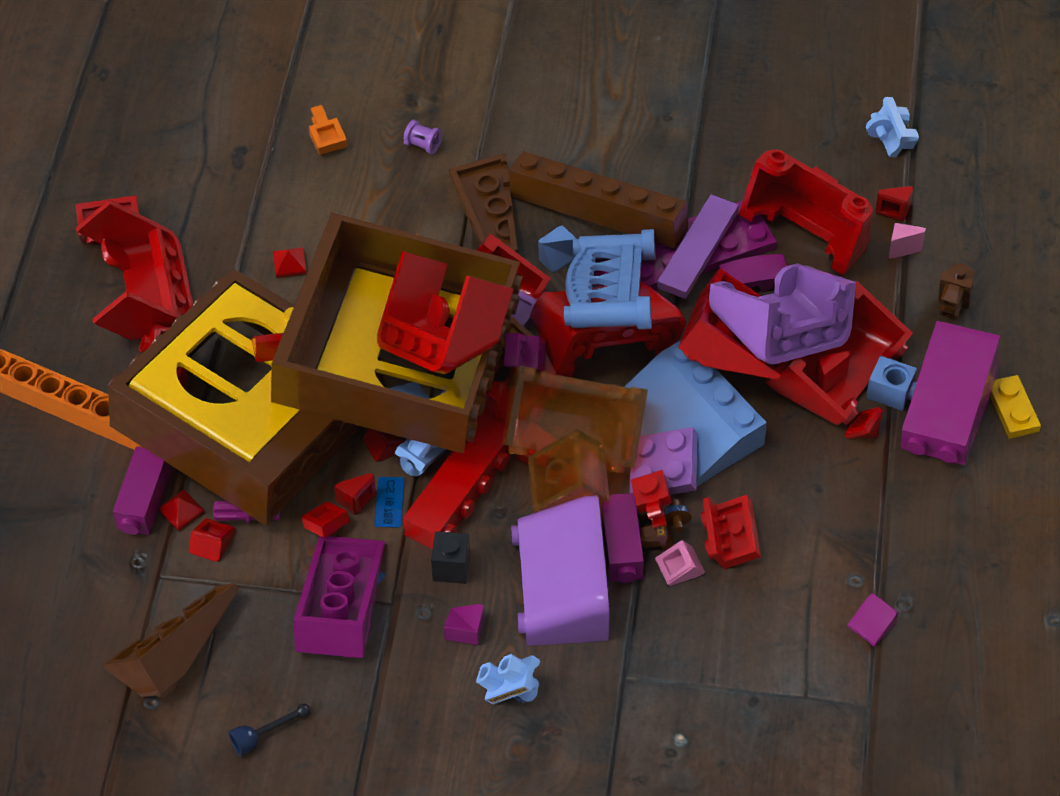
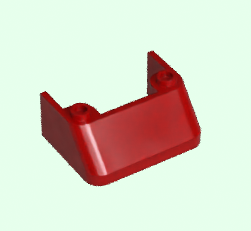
M107 200L76 227L78 233L101 244L104 261L112 267L123 270L126 292L92 319L93 324L134 341L142 339L144 334L149 335L154 324L170 328L179 315H184L193 306L181 244L178 237L169 228L111 200Z
M402 251L377 332L378 346L421 367L441 374H447L492 349L501 338L502 325L514 289L466 276L451 328L444 325L449 318L450 309L447 300L439 296V292L448 264Z

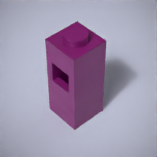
M142 447L135 448L112 511L117 530H122L131 535L138 533L150 535L158 507L172 472L170 464Z
M634 493L601 496V517L609 582L629 583L637 579H643L644 561Z

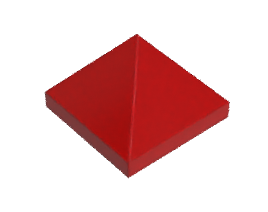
M303 247L273 251L276 278L307 274Z
M881 407L858 412L844 436L847 439L878 438L883 413Z
M184 489L158 507V511L177 531L204 513V509Z

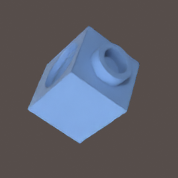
M880 356L869 379L866 399L903 411L908 399H912L917 384L915 381L917 368Z

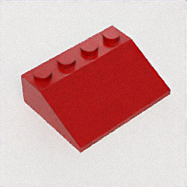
M719 268L700 293L678 348L683 351V354L688 359L699 362L706 367L778 380L782 374L785 362L768 364L760 361L711 310L709 294L710 284L726 281L733 284L738 291L756 297L761 296Z

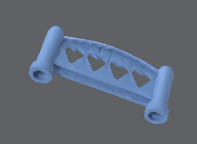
M654 229L641 230V234L579 236V239H573L574 259L568 268L565 279V291L570 306H564L565 326L585 328L637 325L638 329H651L650 296H639L641 261L656 260ZM595 259H611L601 263H595ZM594 271L609 272L601 276H594ZM593 284L607 286L598 290H592ZM590 298H601L606 301L591 302Z

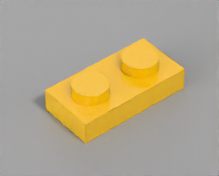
M1015 375L996 379L990 398L1008 438L1011 439L1040 432L1041 424L1019 376Z

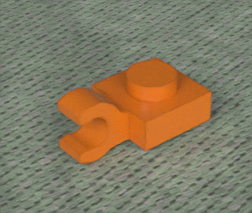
M322 105L310 108L313 114V125L309 126V133L319 156L346 148L347 139L338 119L328 120Z

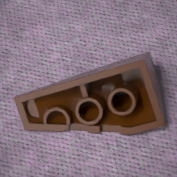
M236 583L216 586L183 608V617L177 616L156 626L155 629L158 634L142 642L137 639L126 646L104 664L105 669L142 697L157 695L158 698L170 694L176 688L175 683L189 670L238 591V586Z

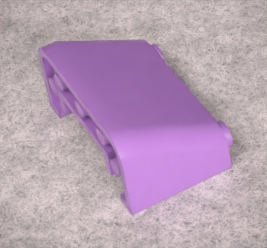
M797 263L788 265L777 273L774 280V293L756 297L736 290L733 284L726 281L710 284L709 304L711 310L760 361L768 364H778L840 347L850 336L856 282Z
M598 495L583 496L518 518V525L511 526L512 546L519 545L524 612L518 613L519 633H526V645L537 646L609 641V601Z

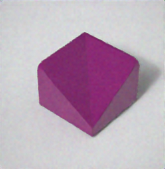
M474 604L451 608L444 625V639L478 645L485 618L484 605Z

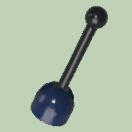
M300 704L297 710L256 730L246 725L230 730L228 732L229 738L236 753L240 757L250 753L257 745L258 736L299 716L307 717L311 711L309 705Z

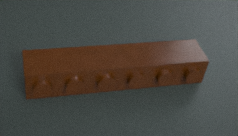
M524 151L508 170L511 197L627 234H641V230L654 229L655 242L672 248L677 246L688 230L687 201Z

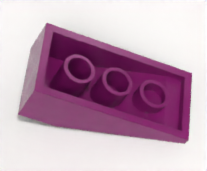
M334 536L318 537L294 616L295 652L357 658L364 657L370 633L385 541Z

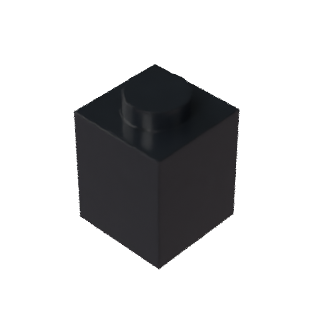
M435 531L431 555L433 581L466 584L470 562L469 534Z

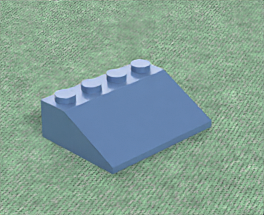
M680 340L660 352L608 402V406L636 437L693 427L698 433L697 487L762 447L765 443L767 422L716 368L706 367L699 362L688 359L683 354V351L678 348Z

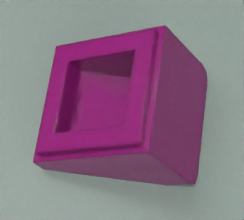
M871 593L850 620L848 627L875 647L896 625L898 612L878 596Z

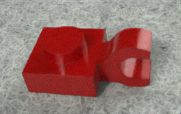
M663 470L631 479L635 502L639 512L647 511L648 518L652 520L654 529L666 526L667 522L663 506L671 504L672 501Z

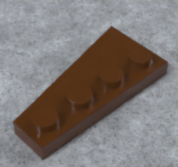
M506 153L450 168L449 177L479 245L492 234L518 253Z

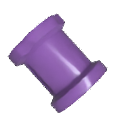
M411 120L404 132V144L407 146L416 145L426 149L427 153L434 154L440 146L442 130L439 128L430 129L420 125V122L417 120Z

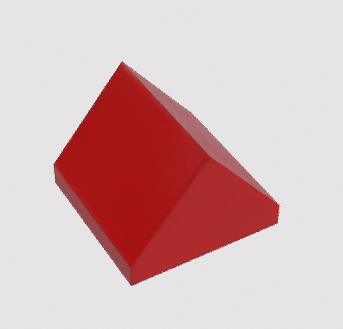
M283 333L258 335L251 338L256 362L273 361Z

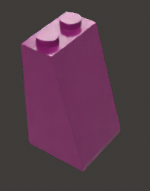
M936 321L902 428L901 449L916 455L923 454L938 458L947 463L966 464L994 382L998 376L1000 335Z

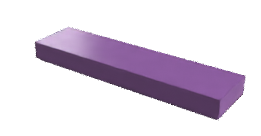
M714 195L709 196L657 281L658 289L684 299L687 298L737 215L738 204Z

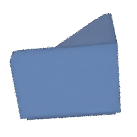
M561 225L539 239V261L553 273L573 261V239H576L575 236Z

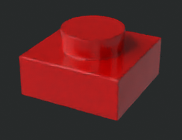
M328 501L301 517L305 529L323 538L336 533L339 528L350 522L347 510Z

